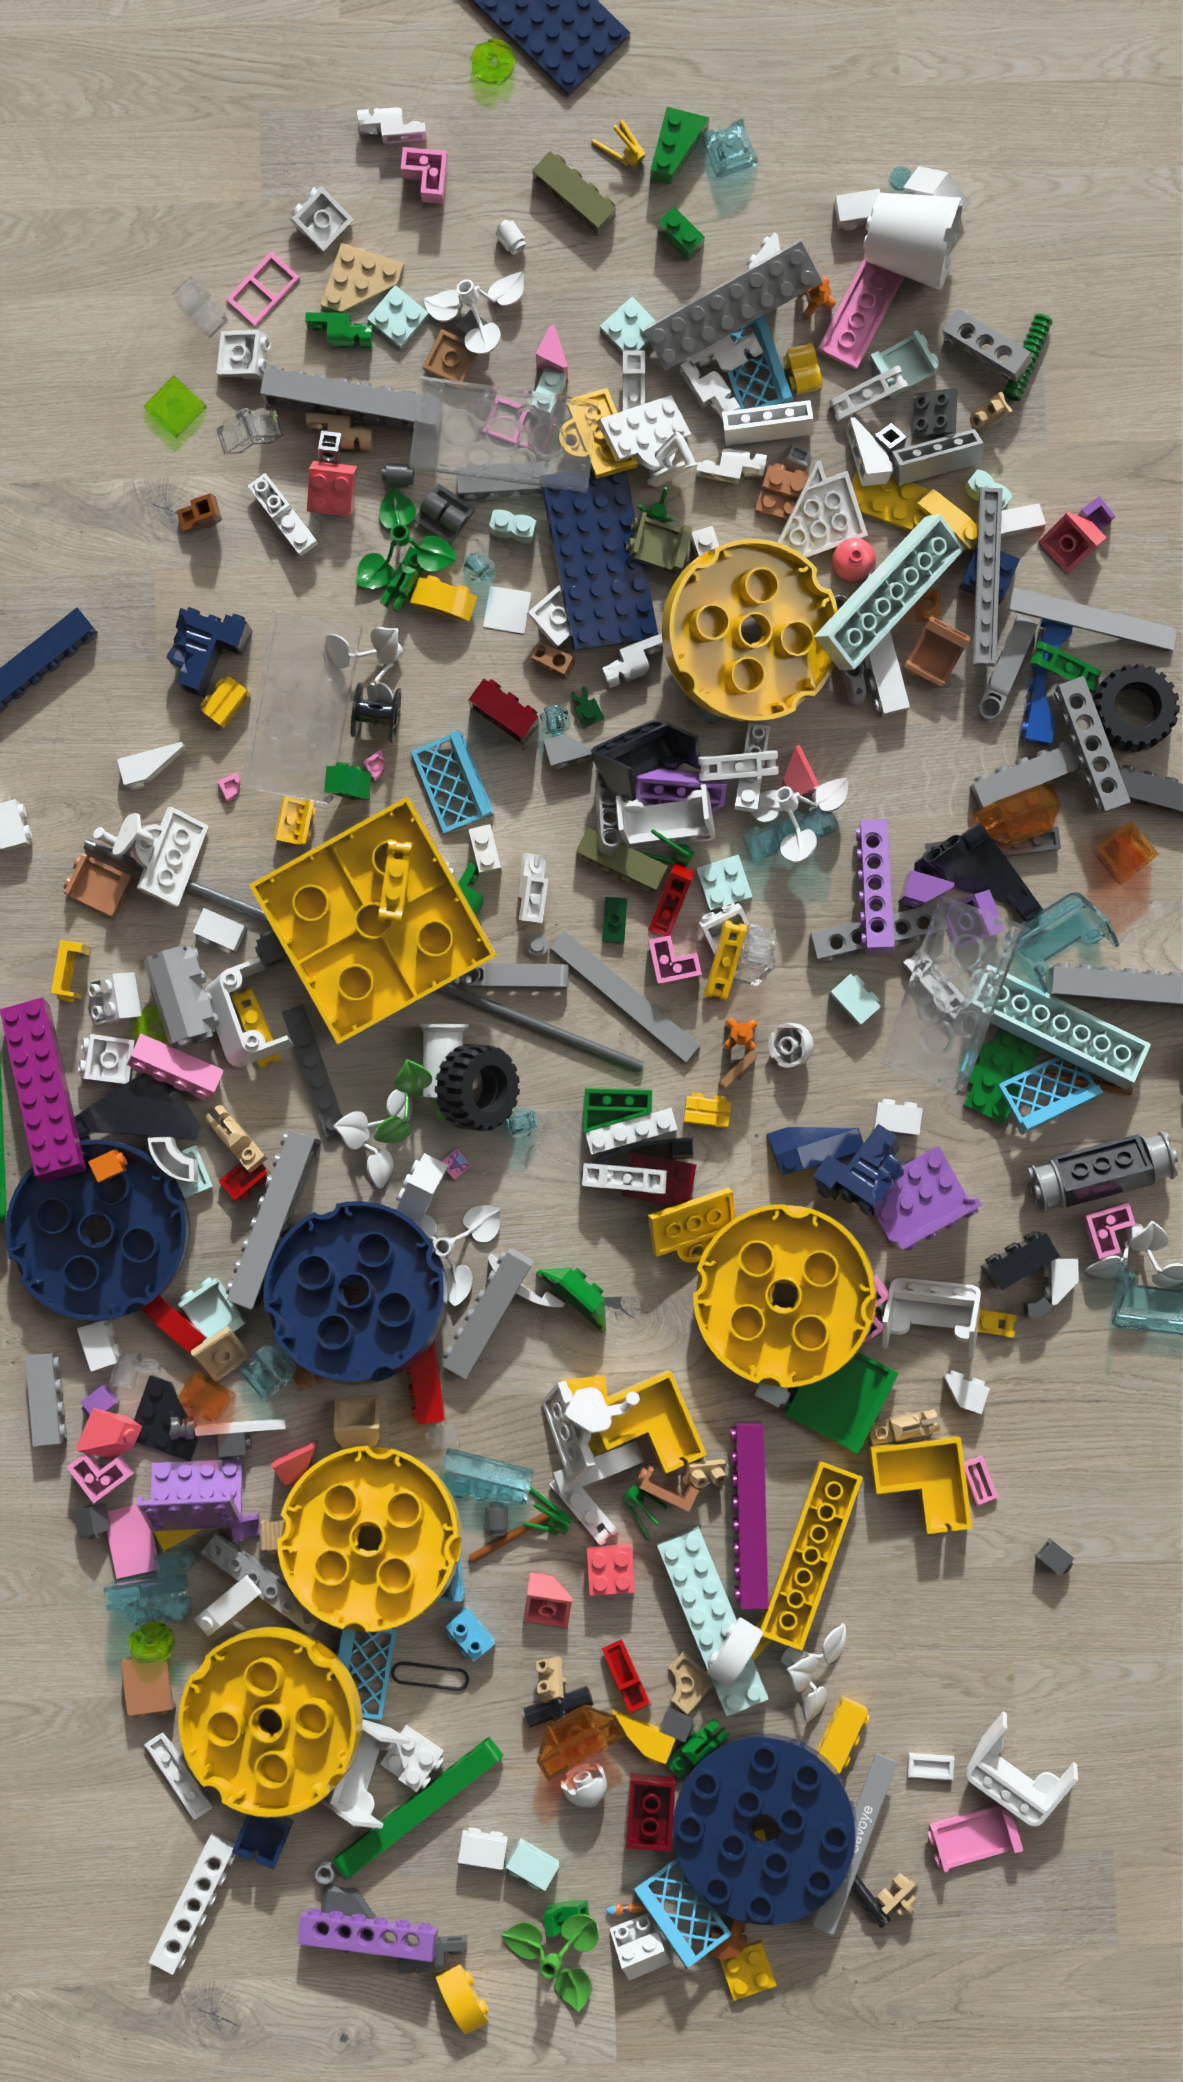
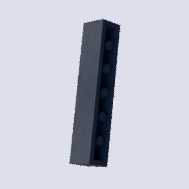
M78 607L0 668V713L8 707L10 701L22 697L26 692L25 689L30 685H37L43 679L42 676L48 671L56 670L63 659L75 655L78 647L82 644L90 643L95 638L96 629Z

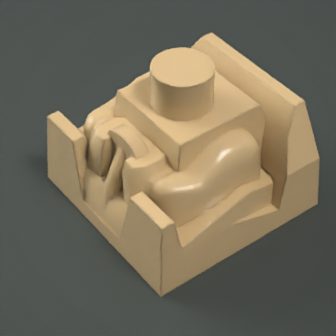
M380 1395L335 1399L334 1434L336 1441L344 1449L359 1446H376L380 1438Z

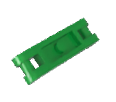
M1037 642V651L1035 656H1032L1030 664L1041 667L1067 681L1083 676L1086 679L1087 674H1089L1086 683L1089 691L1094 692L1096 687L1095 681L1101 674L1100 669L1047 643ZM1045 653L1049 654L1047 661L1043 659Z

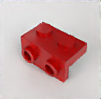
M240 1162L218 1181L229 1193L233 1201L240 1200L242 1202L252 1194L249 1190L255 1185L259 1188L266 1182L267 1175L271 1172L262 1163L250 1173Z

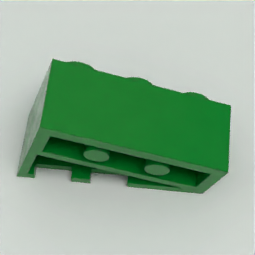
M671 107L666 108L650 169V180L672 184L686 163L687 158L696 148L700 138L709 128L710 117Z
M585 1087L584 1133L652 1113V1089Z

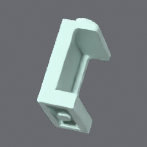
M918 330L914 331L910 337L881 353L877 351L870 356L869 363L876 376L893 367H901L902 378L907 381L909 387L889 396L890 399L930 378L938 371L939 361L934 353H930L927 348V339L923 334L920 335ZM893 377L887 380L889 386L895 384Z
M209 1277L199 1284L201 1288L193 1293L190 1290L180 1297L182 1302L178 1306L183 1308L191 1322L207 1337L206 1340L227 1326L234 1332L247 1323V1320L236 1304L227 1300L226 1289L218 1278L212 1280Z

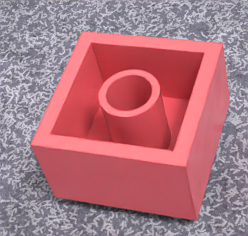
M313 461L309 468L307 512L351 517L355 509L357 466Z
M632 1543L587 1546L590 1596L635 1593Z

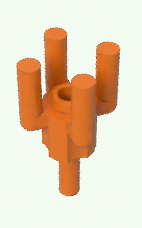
M823 277V282L797 296L798 298L806 296L808 306L803 313L804 319H810L816 308L824 306V311L829 313L836 305L835 299L829 297L831 289L828 285L829 279L827 277Z
M728 1018L725 1021V1026L730 1029V1038L723 1044V1048L730 1050L735 1045H744L747 1052L755 1050L756 1045L751 1039L753 1037V1030L757 1027V1022L750 1020L748 1023L741 1022L737 1024L733 1018Z

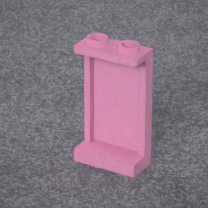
M1001 1804L930 1823L931 1831L927 1832L931 1846L935 1845L938 1852L934 1854L937 1867H942L944 1873L949 1872V1868L1013 1850L1014 1853L1023 1851L1013 1813Z

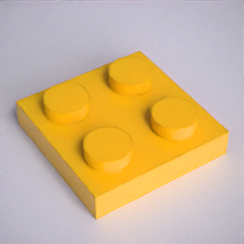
M761 1940L747 1944L744 1950L736 1957L730 1959L719 1958L734 2001L777 1986Z

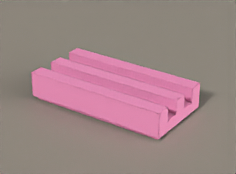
M980 1455L977 1458L964 1461L966 1479L976 1505L979 1506L998 1499L983 1456ZM978 1462L980 1463L981 1469L983 1471V1474L985 1476L986 1482L988 1484L992 1496H987L978 1469L976 1467V1463ZM970 1465L972 1467L979 1489L983 1496V1499L981 1500L979 1499L970 1472L968 1470V1466Z

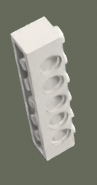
M212 1832L150 1958V1964L172 1975L176 1968H182L187 1956L183 1955L186 1947L191 1949L197 1937L193 1933L197 1926L202 1927L207 1915L203 1912L206 1906H212L217 1896L213 1892L217 1885H222L227 1875L223 1871L227 1864L232 1865L237 1855L232 1852L235 1843ZM212 1858L218 1859L220 1866L213 1867L209 1860ZM199 1880H208L210 1887H202ZM197 1900L200 1903V1908L191 1907L189 1901ZM187 1921L190 1924V1928L183 1929L179 1922ZM169 1942H177L180 1945V1949H172Z

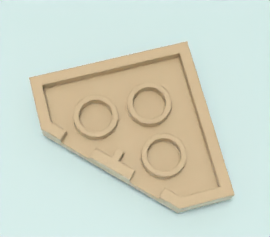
M341 243L321 302V308L337 313H346L350 311V308L378 297V294L388 289L391 290L395 285L398 287L404 263Z

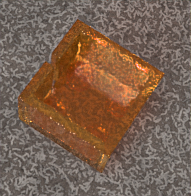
M1132 820L1125 823L1092 850L1093 854L1119 885L1125 883L1159 855Z
M197 1371L190 1375L177 1398L182 1401L180 1403L182 1406L189 1410L195 1408L201 1412V1417L212 1422L213 1419L217 1421L223 1417L236 1393Z

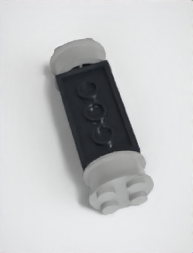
M1159 1131L1157 1136L1149 1138L1139 1137V1134L1053 1156L1047 1165L1039 1167L1030 1165V1168L1027 1169L1030 1179L1028 1187L1031 1195L1035 1194L1036 1196L1035 1205L1037 1211L1046 1213L1048 1208L1056 1206L1061 1208L1070 1207L1157 1183L1158 1179L1166 1177L1175 1179L1178 1175L1175 1165L1178 1162V1156L1175 1149L1171 1150L1170 1138L1167 1132Z

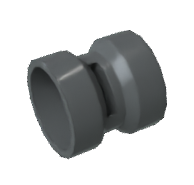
M170 1417V1440H176L179 1437L194 1439V1417H186L185 1419Z

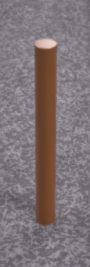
M1044 1072L1045 1076L1053 1079L1056 1078L1057 1073ZM1060 1074L1059 1081L1070 1084L1072 1076ZM1075 1078L1074 1086H1088L1084 1078ZM1093 1080L1095 1085H1099L1103 1091L1132 1095V1086L1126 1090L1113 1083Z
M542 1513L528 1522L541 1525L551 1518ZM522 1524L470 1554L469 1558L474 1563L533 1528Z

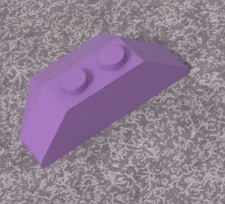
M657 769L637 776L636 799L639 802L641 801L644 806L687 801V797L691 795V792L701 790V785L706 784L713 813L725 805L727 783L721 780L700 781V772Z

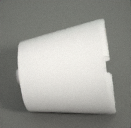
M880 193L866 224L868 234L863 245V249H865L864 260L941 290L952 258H948L951 245H956L963 209L962 198Z

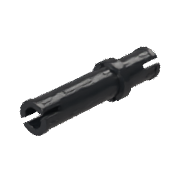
M856 1874L851 1889L864 1905L863 1909L865 1912H869L879 1928H883L886 1925L880 1917L882 1916L887 1924L891 1921V1918L883 1912L878 1898H874Z

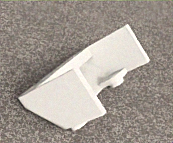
M706 784L701 785V790L691 792V795L687 797V801L644 806L637 799L633 802L626 800L624 803L621 796H616L619 831L626 846L634 850L669 846L652 834V829L677 845L709 841L715 838L710 796Z
M259 957L225 970L204 991H209L212 996L213 1004H211L213 1013H216L219 1019V1026H215L227 1061L235 1067H242L294 1047L293 1042L287 1035L266 1043L264 1036L259 1031L250 1030L243 1033L229 993L241 987L243 978L266 970L265 964Z
M910 1278L894 1279L890 1285L889 1298L887 1299L883 1318V1349L888 1347L890 1334H904L909 1331L910 1324L955 1328V1337L960 1341L969 1342V1358H974L981 1300L980 1289L974 1285Z
M1003 1711L982 1736L967 1767V1778L973 1785L1030 1826H1039L1078 1781L1077 1764L1073 1762L1060 1779L1052 1773L1044 1772L1033 1781L999 1756L1003 1749L1001 1735L1007 1729V1713Z
M363 1719L362 1736L355 1760L345 1777L330 1793L320 1800L321 1803L353 1826L382 1828L383 1823L371 1816L375 1802L372 1794L367 1791L380 1749L388 1751L393 1747L394 1743L409 1745L410 1740L390 1727Z

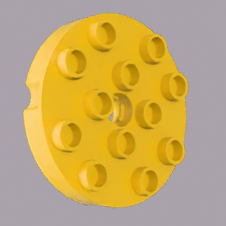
M743 539L723 544L705 552L692 561L679 575L669 592L663 611L661 627L663 650L667 664L676 682L685 694L701 708L716 716L732 721L758 722L770 720L796 711V706L806 698L814 697L823 687L835 663L814 636L838 611L831 589L823 588L818 583L816 578L818 569L807 558L781 543L763 539ZM754 618L761 627L762 636L758 642L750 645L742 637L741 625L745 620Z
M782 1204L764 1206L748 1211L729 1222L715 1235L705 1249L697 1267L699 1276L697 1290L693 1293V1303L696 1320L702 1336L711 1351L725 1366L736 1374L755 1383L796 1387L829 1377L844 1367L857 1354L872 1327L876 1311L877 1293L871 1263L860 1243L843 1225L816 1210ZM776 1283H788L792 1286L796 1285L798 1288L796 1290L797 1299L793 1309L791 1307L781 1308L773 1305V1291L776 1288Z
M359 1446L344 1449L323 1458L298 1480L289 1493L281 1512V1516L284 1518L282 1537L277 1539L280 1566L288 1586L300 1603L313 1615L341 1629L366 1632L385 1631L403 1626L417 1619L441 1598L450 1585L459 1563L462 1544L461 1522L450 1491L440 1477L426 1464L413 1456L394 1449ZM362 1526H374L377 1529H381L382 1541L377 1551L359 1549L358 1534Z
M262 1627L231 1637L205 1656V1660L198 1671L190 1675L185 1685L179 1707L178 1724L184 1756L193 1774L203 1787H215L221 1794L223 1804L242 1813L261 1817H279L300 1812L316 1804L345 1777L355 1760L360 1746L363 1718L357 1687L346 1666L335 1653L323 1643L305 1633L281 1627ZM267 1708L276 1711L282 1720L280 1730L274 1734H270L265 1728L261 1727L259 1722L260 1714Z

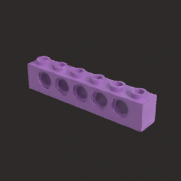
M861 820L860 828H856V841H860L861 849H857V862H861L862 870H858V883L863 885V891H859V904H864V912H860V925L865 926V934H861V946L866 947V954H893L894 929L888 820ZM872 841L877 843L878 846L871 848L867 843ZM874 862L877 863L879 867L876 869H872L868 866V864ZM873 883L878 884L880 889L872 890L869 885ZM879 905L881 910L873 911L870 906ZM873 926H880L883 931L875 933L871 928Z
M309 1908L308 1911L306 1910L300 1916L298 1944L432 1962L436 1956L439 1928L432 1927L433 1925L430 1923L414 1925L410 1924V1921L407 1920L391 1922L385 1917L368 1919L362 1914L345 1916L340 1911L322 1913L320 1909ZM319 1924H326L328 1926L329 1931L323 1932L320 1929ZM342 1926L348 1927L351 1935H345L342 1932ZM364 1929H369L373 1933V1938L366 1937ZM386 1932L393 1933L395 1941H390L386 1937ZM408 1935H414L418 1940V1944L411 1943Z

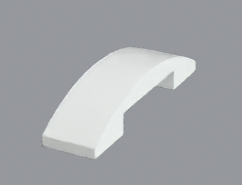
M623 351V411L645 404V351Z
M584 1163L582 1186L665 1194L667 1171Z
M490 1254L488 1260L496 1272L500 1266L496 1263L498 1258ZM522 1284L517 1291V1294L540 1305L563 1307L566 1303L549 1291H546L543 1297H540Z
M633 1441L595 1456V1465L578 1482L569 1483L565 1468L553 1472L560 1494L631 1468L644 1462L637 1441Z

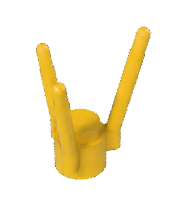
M620 120L619 123L630 141L616 125L613 129L627 145L623 151L624 157L594 139L591 141L598 148L620 160L626 167L630 164L636 167L646 156L643 152L644 150L637 143L623 120Z

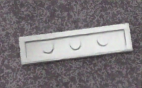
M279 1418L202 1424L196 1426L195 1436L286 1429L288 1427V1419Z
M162 1731L144 1744L193 1820H196L214 1807L165 1731Z

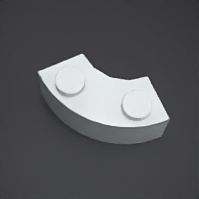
M148 1138L151 1155L165 1173L182 1181L198 1182V1160L183 1155L177 1148L175 1138Z
M741 1617L735 1624L730 1623L724 1633L727 1637L718 1652L713 1651L707 1661L710 1666L706 1673L730 1688L751 1657L763 1631Z

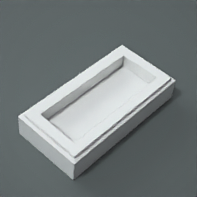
M908 1753L907 1776L909 1778L953 1781L954 1756Z

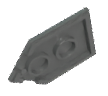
M333 1884L325 1885L321 1905L322 1913L340 1911L345 1916L362 1914L368 1919L376 1917L357 1888L334 1886ZM342 1926V1932L345 1935H351L350 1929ZM364 1929L366 1937L369 1938L373 1935L369 1929Z

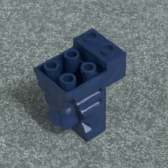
M188 607L187 610L180 608L176 623L178 631L173 639L174 644L166 658L174 668L180 671L177 683L184 691L205 698L222 649L244 655L252 633V629L248 622L245 621V617L233 613L232 616L225 615L223 622H221V618L210 614L208 617L202 616L200 611Z
M878 1124L848 1166H845L828 1154L813 1175L815 1186L818 1189L817 1192L826 1199L830 1197L833 1200H836L839 1194H841L840 1197L849 1204L854 1202L860 1206L859 1210L867 1216L872 1214L877 1218L887 1201L886 1196L893 1189L894 1183L904 1175L901 1162L895 1156L900 1149L897 1135Z

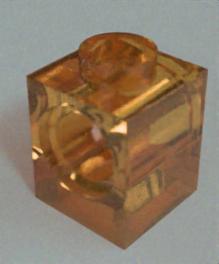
M929 587L915 603L916 622H928L931 616L938 620L941 618L940 590L934 591V588ZM926 599L932 601L933 608H925L922 601Z

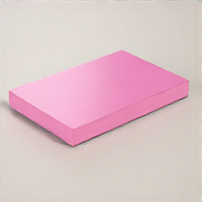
M137 1504L108 1510L110 1530L107 1531L116 1579L161 1569L155 1534L150 1530Z

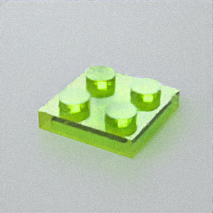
M173 375L143 407L177 438L207 406Z

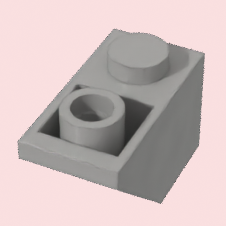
M566 734L544 740L551 769L556 768L558 771L568 768L570 763L577 762L579 765L591 761V748Z

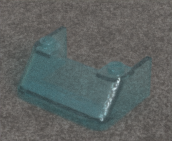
M1079 892L1067 894L1029 921L1023 922L1008 932L1005 937L1010 950L1027 976L1044 994L1048 992L1043 977L1049 970L1045 961L1079 939L1086 943H1097L1105 937L1115 947L1120 946L1110 920Z
M1123 1257L1115 1279L1111 1314L1112 1324L1119 1328L1183 1336V1286L1181 1290L1138 1285L1137 1275L1128 1270V1258Z

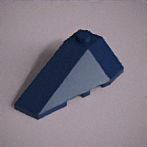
M786 1127L767 1134L780 1176L822 1164L828 1154L837 1159L858 1152L864 1144L859 1128Z

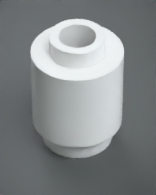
M505 220L497 226L496 236L507 252L516 255L526 247L525 237L514 221L508 222Z

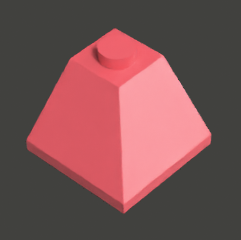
M1067 512L1038 542L1067 573H1070L1107 537L1092 521Z
M798 745L795 747L782 781V787H789L794 794L798 792L801 796L805 797L813 793L819 784L801 746Z
M93 1408L75 1450L114 1459L134 1447L142 1426L128 1416Z
M317 1440L293 1450L271 1463L272 1468L285 1486L291 1483L292 1487H294L304 1473L310 1469L318 1446Z
M530 1573L523 1621L567 1628L572 1597L553 1576L543 1573Z

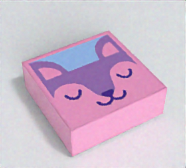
M458 1148L441 1161L448 1165L446 1171L454 1180L472 1166Z

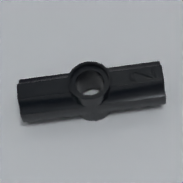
M588 1685L567 1693L563 1692L564 1698L554 1699L546 1703L539 1702L525 1707L523 1710L529 1727L531 1728L551 1720L559 1721L569 1717L573 1712L593 1706L594 1702Z

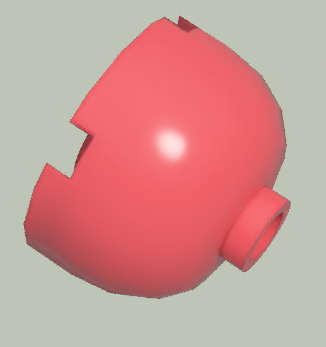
M850 538L844 540L836 547L832 555L831 564L834 573L843 579L844 582L856 584L865 581L869 574H872L876 565V555L869 542L861 538Z

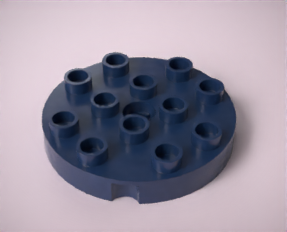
M84 1140L80 1141L86 1171L44 1183L35 1176L33 1166L26 1172L17 1185L9 1203L5 1223V1239L9 1259L16 1261L22 1274L20 1281L35 1299L49 1309L67 1317L87 1321H103L139 1311L152 1303L169 1288L181 1270L186 1258L190 1239V1219L186 1200L177 1181L157 1165L152 1155L140 1148L119 1141ZM112 1150H117L118 1153L122 1152L127 1161V1165H125L127 1171L104 1182H98L89 1161ZM102 1215L109 1223L111 1235L104 1241L93 1244L92 1240L87 1236L85 1226L93 1218H100Z
M348 1201L337 1203L333 1211L323 1215L313 1212L298 1222L284 1236L268 1265L264 1282L265 1311L270 1315L274 1329L272 1334L284 1352L293 1361L318 1378L344 1385H366L387 1380L408 1369L418 1361L431 1346L440 1330L448 1299L447 1279L442 1260L435 1253L436 1249L424 1231L409 1217L388 1206L373 1202ZM364 1280L363 1283L368 1289V1297L360 1304L349 1306L344 1298V1288L350 1282Z
M770 1733L739 1736L736 1741L721 1747L718 1746L692 1770L683 1784L676 1802L673 1818V1837L676 1854L686 1878L696 1892L721 1913L733 1919L755 1925L790 1923L802 1919L822 1907L832 1898L844 1881L851 1866L857 1842V1818L854 1803L849 1800L847 1792L841 1783L843 1778L828 1759L811 1746L788 1736ZM761 1816H771L776 1822L777 1831L780 1834L769 1841H760L753 1832L751 1821H755Z

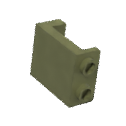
M642 511L637 517H634L631 524V530L634 531L632 538L628 539L626 550L628 551L627 559L677 574L683 569L693 527L683 525L681 528L648 518L646 517L647 513Z

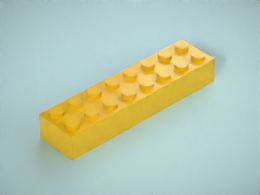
M817 1461L768 1599L769 1609H765L758 1628L763 1631L762 1636L798 1650H803L861 1485L862 1476Z

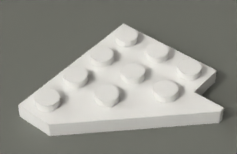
M820 460L815 463L777 543H781L799 552L805 558L837 547L846 539L868 536L848 471L826 478Z

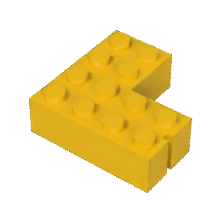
M665 1370L604 1398L606 1406L622 1404L630 1392L637 1393L640 1398L639 1402L627 1414L612 1417L611 1425L607 1430L596 1432L605 1450L612 1449L642 1434H646L659 1467L664 1473L684 1466L683 1461L679 1458H683L685 1462L690 1463L707 1455L671 1371Z
M958 1435L868 1446L873 1489L876 1494L919 1489L923 1527L927 1534L948 1532L945 1524H948L952 1531L972 1529L962 1442Z

